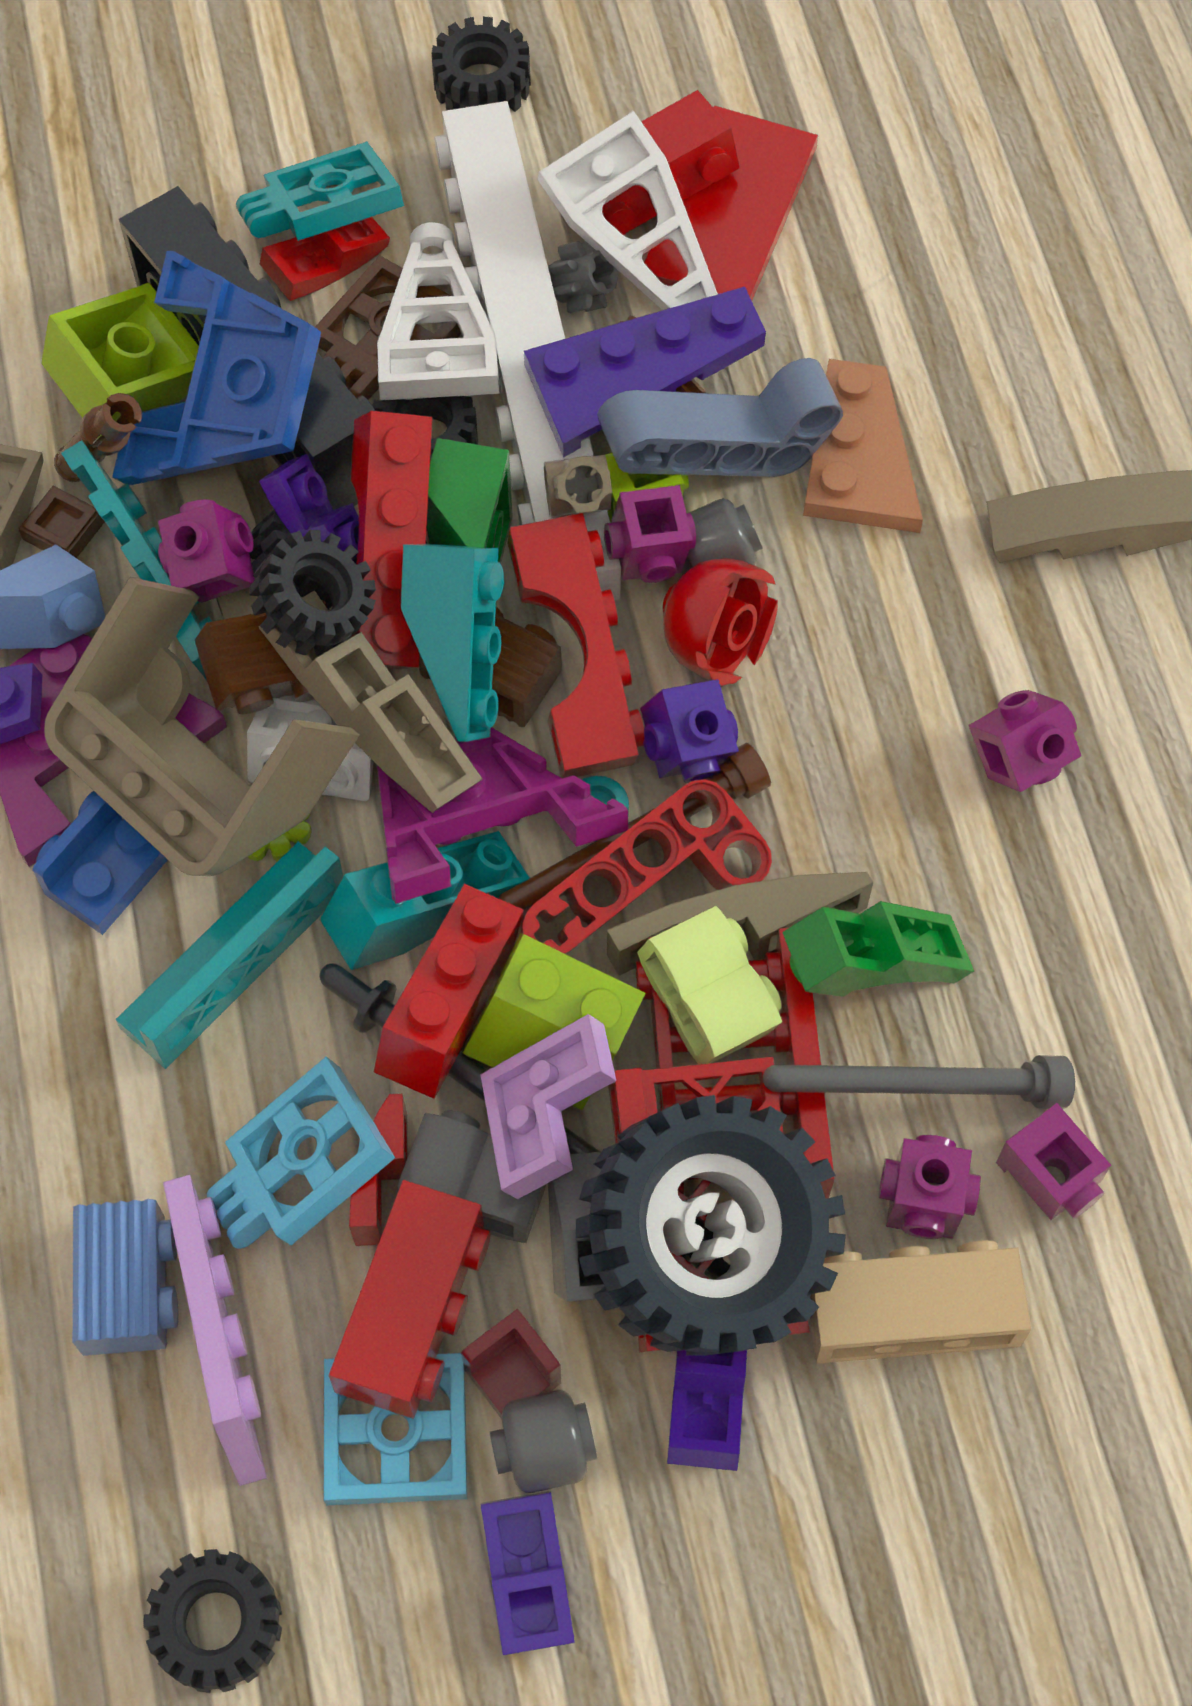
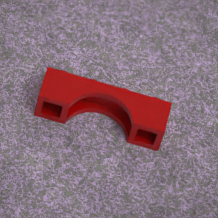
M370 411L354 420L351 482L356 490L359 508V543L356 565L366 561L371 569L363 578V581L375 580L376 591L370 596V599L376 601L374 609L367 616L366 622L351 637L362 632L386 668H419L420 652L401 610L403 544H426L432 417Z
M583 513L510 527L507 544L520 601L544 607L560 616L574 631L583 654L584 668L582 679L566 699L550 710L548 725L560 778L563 779L573 775L579 777L634 765L639 755L637 747L644 746V726L639 710H628L623 687L632 685L631 671L625 649L615 650L610 627L618 626V616L611 589L601 591L596 568L604 566V555L598 531H587Z

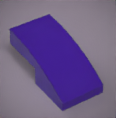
M686 1350L677 1351L667 1464L732 1471L738 1470L747 1350L713 1355H686Z
M551 1491L481 1503L502 1654L509 1655L575 1643Z

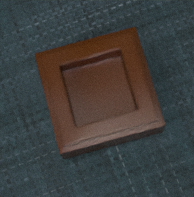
M53 485L18 529L24 541L41 550L58 545L77 558L105 523V520L101 518L94 506Z

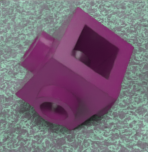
M680 485L619 493L612 521L604 525V542L608 558L610 560L619 559L622 581L641 579L646 583H657L668 580L675 574L682 572L689 550L694 549L696 546V529L691 513H686Z
M203 499L188 502L179 508V514L158 520L162 538L158 548L159 558L165 572L169 575L171 586L192 590L199 596L197 601L203 603L249 588L255 580L249 554L253 550V537L242 515L216 504L213 500Z
M1022 690L1007 695L998 703L999 708L968 725L988 779L1019 792L1026 790L1032 785L1043 784L1055 779L1061 773V768L1082 756L1074 735L1077 731V724L1070 709L1062 701L1030 690Z
M920 1135L915 1140L904 1138L897 1160L885 1158L879 1199L890 1200L886 1227L901 1229L908 1235L922 1239H940L942 1237L953 1239L964 1214L974 1216L977 1208L981 1176L969 1173L972 1150L957 1148L956 1143L951 1139L937 1135ZM927 1182H929V1183H935V1184H940V1185L934 1186V1185L928 1184Z

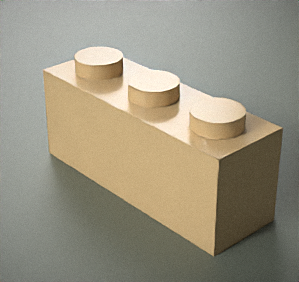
M982 1240L965 1243L957 1247V1252L930 1254L928 1247L909 1246L891 1251L889 1258L862 1260V1255L857 1252H844L841 1255L827 1257L824 1259L823 1266L838 1273L830 1291L811 1294L809 1297L819 1306L811 1316L816 1364L1021 1347L1031 1331L1019 1248L999 1249L998 1243L995 1241Z

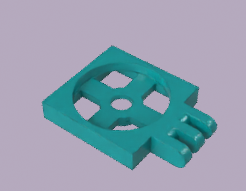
M368 141L263 174L267 187L243 194L236 201V209L254 237L264 238L291 229L298 241L404 206L400 185ZM374 182L381 184L380 187L355 195L351 193L355 188ZM331 185H339L333 188L325 189L326 187ZM315 201L329 202L300 212L297 208Z

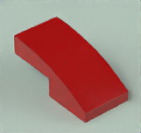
M369 217L299 241L294 237L262 247L259 265L288 300L292 301L318 291L357 270L388 247L390 237L373 217Z
M403 1093L389 1094L373 1120L394 1154L395 1159L351 1195L349 1228L355 1246L379 1244L382 1236V1180L400 1179L408 1158V1124Z

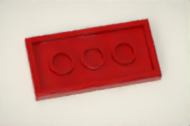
M714 105V109L732 128L740 169L683 200V204L717 293L721 294L745 287L751 301H753L816 151L818 135ZM669 239L664 240L649 250L644 261L645 265L659 281L667 286H673L688 274L687 266L678 248Z

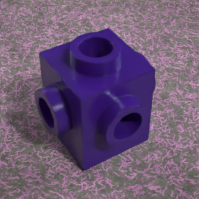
M718 679L662 689L640 707L645 725L644 748L649 759L655 761L659 779L681 774L685 783L707 779L720 773L719 765L728 756L734 755L739 751L737 747V722L733 713L726 708Z

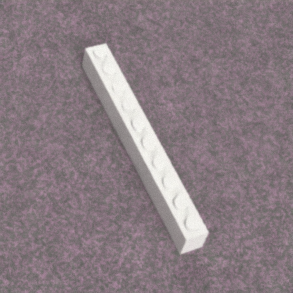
M508 101L442 111L444 135L434 136L439 169H450L451 178L444 179L449 213H460L461 222L454 223L459 257H470L472 267L464 269L496 338L499 393L501 394L503 406L495 407L500 441H511L514 454L509 455L512 491L522 489L525 500L524 504L517 505L519 525L569 516L550 517L544 480V462L594 455L590 438L587 437L581 441L580 449L563 458L524 366V350L565 339ZM605 510L583 513L587 531L597 530L602 544L604 566L596 568L601 591L611 589L614 600H619L621 592L619 559L610 560L608 558L604 542L605 523H610L608 512Z

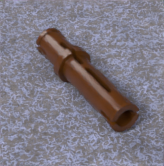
M123 393L113 394L106 399V403L93 407L83 417L80 423V430L73 435L72 439L65 446L60 448V453H57L54 458L55 469L63 479L69 482L81 481L61 454L82 440L99 463L105 456L118 453L127 444L130 432L137 428L135 425L139 424L142 419V410L139 403L133 397ZM116 412H119L120 415H119V416L117 417V419L114 421V420L112 419V416H113Z

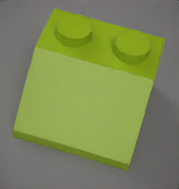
M150 283L49 315L41 364L82 418L93 407L103 405L107 402L106 399L116 393H123L133 397L139 403L142 411L179 403L188 394L199 346L172 311H166L154 303L157 292ZM116 412L112 419L115 421L120 413Z
M520 933L463 1050V1054L488 1066L495 1067L589 1014L604 1024L613 1061L645 996V992ZM591 1095L572 1106L583 1110Z

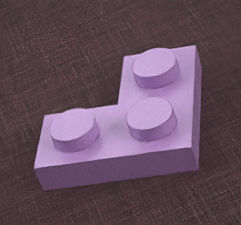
M585 1015L480 1074L501 1190L519 1199L573 1170L561 1111L616 1081L605 1026L591 1015Z

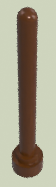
M744 743L738 747V752L728 756L719 765L720 773L706 779L720 785L733 799L741 795L749 799L771 786L769 773L761 757L749 743ZM697 798L687 799L683 804V814L688 819L709 806L703 800ZM652 810L629 822L628 829H630L638 821L644 818ZM625 832L591 843L502 893L498 899L526 910ZM639 837L635 839L633 849L652 838Z

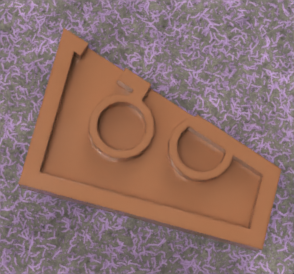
M829 358L826 376L843 409V417L818 450L813 453L803 516L920 533L923 518L887 368L885 366Z

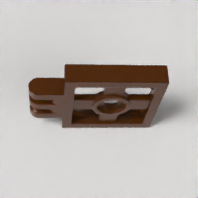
M381 255L377 257L315 326V328L321 331L318 348L326 352L322 358L326 356L332 357L340 367L347 383L346 387L355 398L362 395L367 400L379 389L377 342L382 330L381 323L386 319L392 301L380 303L371 297L385 293H395L403 269ZM430 285L418 286L416 298L451 296L439 288ZM350 314L368 323L370 328L356 345L344 339L343 336L345 323ZM441 322L442 325L435 333L415 324L410 341L458 338L462 332L457 322Z

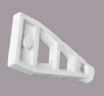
M634 111L539 171L537 180L570 228L596 251L599 250L610 264L659 308L666 310L718 294L668 161ZM633 185L642 186L648 191L657 213L656 227L639 239H631L622 235L604 218L602 213L604 204ZM666 239L675 243L688 269L687 276L673 286L661 283L642 260L643 254Z
M435 222L424 223L416 227L410 235V249L377 342L380 400H412L417 398L499 394L495 334L455 249L454 235L443 224ZM429 246H437L443 250L437 254L422 252ZM450 284L453 296L416 298L418 286ZM457 322L463 338L410 341L415 324Z

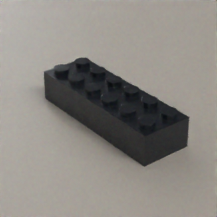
M179 186L119 218L137 287L150 283L157 292L166 252L175 251L191 262L222 276L234 285L281 308L280 300L271 284L265 278L257 280L249 271L248 262L239 246L233 240L225 242L217 233V226L208 209L201 202L194 205ZM172 312L199 346L206 315ZM317 352L294 450L271 455V457L280 467L289 460L307 454L315 472L321 476L325 483L327 497L332 508L336 509L351 503L355 506L358 504L355 487L351 482L354 420L375 410L364 396L361 395L355 398L346 387L345 377L335 360L330 356L322 358Z

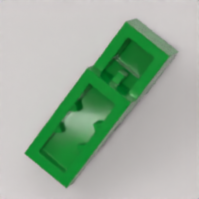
M883 901L876 903L861 914L821 907L782 932L791 953L790 966L792 972L803 985L805 992L844 997L855 990L907 982H945L955 984L975 972L952 916L948 914Z

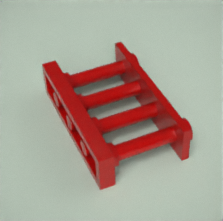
M781 928L778 932L775 952L765 953V959L748 960V962L759 976H766L773 983L776 990L779 991L781 1000V1013L779 1014L782 1023L768 1035L741 1049L774 1047L775 1053L786 1052L787 1065H821L813 993L805 992L803 985L792 972L790 966L791 953L782 933L788 928ZM636 961L637 989L645 992L643 1000H650L656 1069L673 1067L672 1053H685L689 1051L681 1039L677 1028L669 1027L668 1008L651 985L641 962ZM675 1083L658 1085L660 1111L677 1103L681 1105L698 1097L689 1089H675ZM760 1084L724 1086L716 1096L720 1101L732 1096L752 1099L750 1111H756L762 1104ZM713 1087L704 1088L710 1092ZM778 1092L780 1110L785 1115H793L794 1130L803 1128L815 1141L803 1154L810 1163L827 1158L833 1169L825 1093ZM834 1177L820 1182L825 1198L830 1196ZM688 1178L687 1180H694L699 1178ZM682 1182L678 1187V1191L681 1192L683 1195L684 1182Z

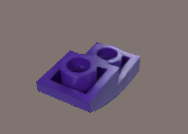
M307 454L287 461L259 480L269 502L290 533L300 531L304 537L310 529L320 530L321 542L332 533L341 537L337 548L344 552L351 544L358 551L359 516L353 503L336 509L332 508L327 497L325 483L321 476L315 472ZM358 553L352 558L355 564L357 563Z

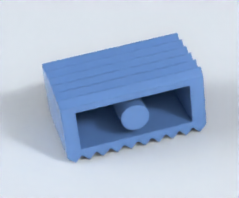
M156 1200L105 1202L103 1204L92 1203L87 1206L78 1204L73 1207L72 1343L83 1356L166 1349L167 1329L177 1328L176 1288L175 1286L166 1287L165 1283L166 1261H176L177 1248L171 1219L165 1220V1216Z

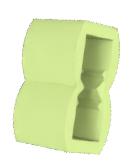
M717 906L648 939L637 952L651 985L665 1006L670 1010L681 1039L698 1064L714 1063L768 1035L782 1023L779 1014L781 1000L775 986L766 976H759L749 964L746 956L748 942L742 928L734 919L726 918Z

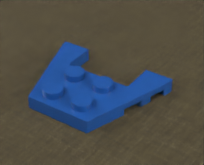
M167 251L154 303L166 311L206 315L179 431L173 432L137 427L130 432L127 444L117 454L112 478L127 485L141 484L293 451L321 337V331L308 322L234 285L222 276L208 269L206 270L177 252Z

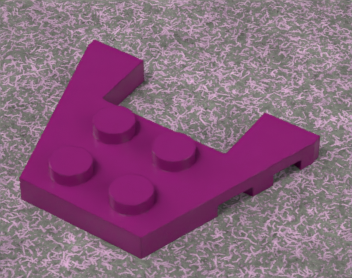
M85 634L55 648H34L9 665L33 663L43 674L40 730L0 744V796L17 848L28 867L36 863L38 853L43 845L53 836L61 835L71 824L41 788L69 768L50 750L45 738V721L50 708L92 638ZM188 693L185 703L175 717L203 743H206L227 728L224 715L219 710H216L215 707Z
M493 727L490 728V737L467 742L457 741L456 737L454 738L482 777V780L433 813L377 765L391 894L396 904L451 887L450 865L436 848V844H452L459 841L463 836L488 828L514 825L521 818L547 811L576 847L628 830V809L622 803L611 799L607 802V805L590 795V785L574 775L563 779L547 770V762L544 757Z

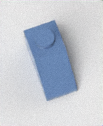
M58 545L47 548L0 570V649L55 648L99 627L105 619L95 571Z

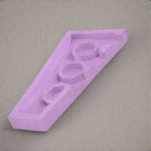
M190 1175L165 1181L163 1185L213 1426L239 1486L266 1479L265 1467L253 1419L261 1417L258 1398L251 1375L243 1377L238 1358L247 1355L245 1339L237 1313L228 1316L224 1297L234 1295L232 1280L224 1254L214 1257L210 1241L211 1239L221 1237L213 1200L211 1197L199 1200Z

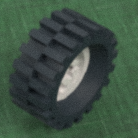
M715 1095L696 1097L681 1105L677 1103L625 1129L617 1135L620 1141L603 1149L593 1163L601 1171L598 1176L584 1181L579 1200L591 1203L590 1214L576 1219V1238H590L593 1254L580 1257L579 1260L584 1276L599 1273L605 1287L593 1295L604 1311L619 1308L625 1314V1317L618 1325L633 1337L648 1334L653 1337L650 1346L666 1352L686 1350V1355H713L756 1349L757 1344L776 1342L791 1334L787 1326L788 1324L807 1321L819 1308L809 1298L811 1294L831 1290L838 1273L824 1267V1259L844 1254L846 1234L829 1233V1219L845 1215L842 1195L825 1198L820 1182L836 1175L827 1158L813 1163L808 1161L803 1153L815 1143L814 1139L803 1128L786 1134L781 1132L779 1129L787 1115L771 1106L752 1113L750 1112L752 1099L732 1096L716 1103ZM688 1178L704 1179L725 1189L734 1200L716 1204L719 1193H707L682 1201L678 1196V1187ZM707 1214L705 1227L709 1231L714 1232L713 1239L701 1242L704 1236V1229L695 1224L696 1217ZM669 1249L676 1256L693 1252L689 1261L693 1263L728 1256L730 1268L716 1280L701 1278L685 1270L673 1258Z

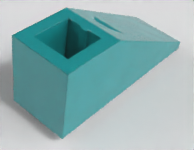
M403 544L401 610L457 741L464 742L490 737V728L495 724L498 715V696L495 690H492L493 664L497 662L501 651V634L499 628L495 626L496 601L501 597L504 586V571L502 565L498 562V548Z
M496 831L437 848L450 865L451 887L397 904L392 899L388 862L345 874L322 914L320 921L349 968L354 970L403 955L432 939L464 884L498 898L502 893L529 879V875L501 833Z

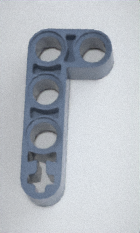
M803 358L782 367L759 396L631 390L616 394L606 400L600 407L597 416L617 465L623 472L777 477L792 473L809 461L813 453L818 450L841 421L843 409L818 360Z

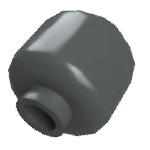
M722 498L688 512L691 513L695 524L696 546L688 552L681 572L682 575L698 563L713 559L730 558L752 565L756 564L755 552L763 549L744 504L736 508L730 500Z
M563 1390L551 1391L508 1402L502 1411L503 1429L490 1431L498 1475L512 1472L516 1485L525 1493H535L578 1483L586 1476L587 1462L597 1459L586 1404L584 1402L575 1405L572 1397Z

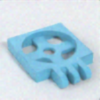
M325 1057L225 1141L237 1166L208 1190L207 1198H212L215 1210H217V1218L222 1227L228 1229L227 1236L234 1248L248 1247L270 1228L273 1229L278 1238L289 1245H293L395 1159V1156L342 1069L328 1057ZM333 1100L339 1102L317 1121L306 1119L301 1111L306 1106L320 1101ZM354 1127L360 1137L358 1152L336 1171L328 1157L331 1152V1146L350 1128ZM280 1131L283 1137L279 1144L278 1154L267 1163L270 1147ZM314 1137L317 1141L315 1152L308 1159L299 1160L297 1151L300 1144L305 1139ZM296 1174L306 1176L313 1191L297 1205H285L275 1199L273 1193Z
M461 1353L437 1354L436 1357L445 1362L439 1387L449 1398L451 1410L419 1411L417 1409L414 1419L403 1416L409 1423V1430L407 1435L399 1441L386 1439L382 1434L381 1428L387 1417L400 1414L374 1406L368 1414L339 1415L347 1397L334 1392L329 1378L335 1358L324 1359V1502L326 1506L468 1499L465 1369ZM451 1440V1454L440 1471L428 1481L410 1482V1451L416 1448L419 1442ZM372 1444L377 1451L381 1452V1483L364 1484L353 1476L339 1456V1445Z

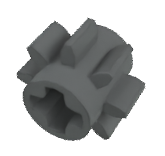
M576 241L557 247L561 260L548 265L556 300L561 303H567L568 313L583 310L589 312L606 308L608 305L604 294L616 289L618 270L605 259L599 250L596 251L587 242L581 243Z

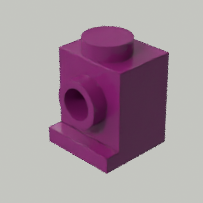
M1058 1103L1008 1139L996 1161V1164L1004 1173L1006 1171L1011 1173L1050 1220L1054 1219L1064 1210L1075 1219L1093 1206L1105 1193L1098 1184L1102 1182L1111 1167L1108 1160ZM1052 1166L1060 1169L1064 1174L1065 1182L1059 1184L1045 1167Z

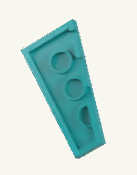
M82 440L61 453L74 474L78 476L91 493L88 495L89 499L122 545L120 547L140 579L171 586L169 575L165 572L159 558L158 548L162 542L161 535L155 527L145 531L138 519L147 514L132 488L127 484L118 488ZM192 609L178 631L176 638L191 662L206 679L194 639L207 622H212V619L208 616L200 621Z

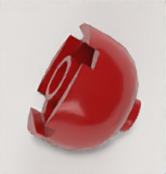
M730 558L702 561L683 574L677 583L673 584L667 591L662 606L664 637L669 651L678 663L709 681L718 679L721 686L734 684L742 677L733 674V672L746 655L755 665L762 656L772 635L777 615L778 600L768 597L767 583L776 585L773 576L763 568Z

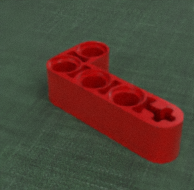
M706 779L694 780L676 791L533 904L521 919L517 937L521 933L536 940L534 934L540 927L539 921L536 918L540 917L546 923L552 922L570 906L576 917L558 933L557 938L561 945L558 946L551 939L543 943L567 955L687 858L691 859L716 890H721L735 885L762 881L770 871L772 864L771 850L765 839L720 785ZM691 798L703 800L712 811L711 826L699 828L691 825L683 814L684 801ZM639 837L655 839L663 849L664 859L662 865L647 867L637 861L633 853L635 839ZM727 848H738L748 854L752 862V871L748 878H737L727 871L723 860ZM590 876L606 878L614 888L615 898L613 904L608 907H597L588 902L583 894L584 879ZM566 896L567 902L560 899V897ZM580 919L586 922L588 926L582 927Z

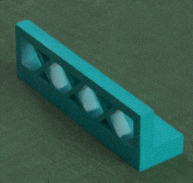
M298 841L115 1019L119 1028L166 1069L324 913L343 878L340 858L326 846L317 855H314Z

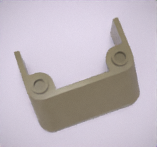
M129 577L50 708L45 721L46 742L50 750L181 872L191 876H216L305 820L360 735L351 727L293 719L253 784H248L175 718L187 699L190 678L185 664L168 648L199 596L189 589Z

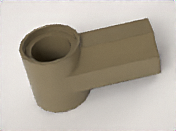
M605 455L582 456L544 462V480L550 517L611 510L612 488L610 471L608 470Z

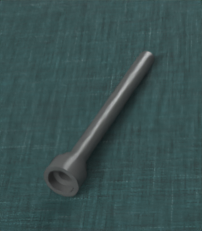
M1051 1055L1035 1056L1031 1062H1024L1021 1068L772 1065L763 1074L764 1085L773 1092L1020 1095L1025 1102H1032L1034 1107L1038 1109H1049L1056 1103L1062 1109H1065L1071 1104L1075 1093V1073L1071 1061L1066 1056Z

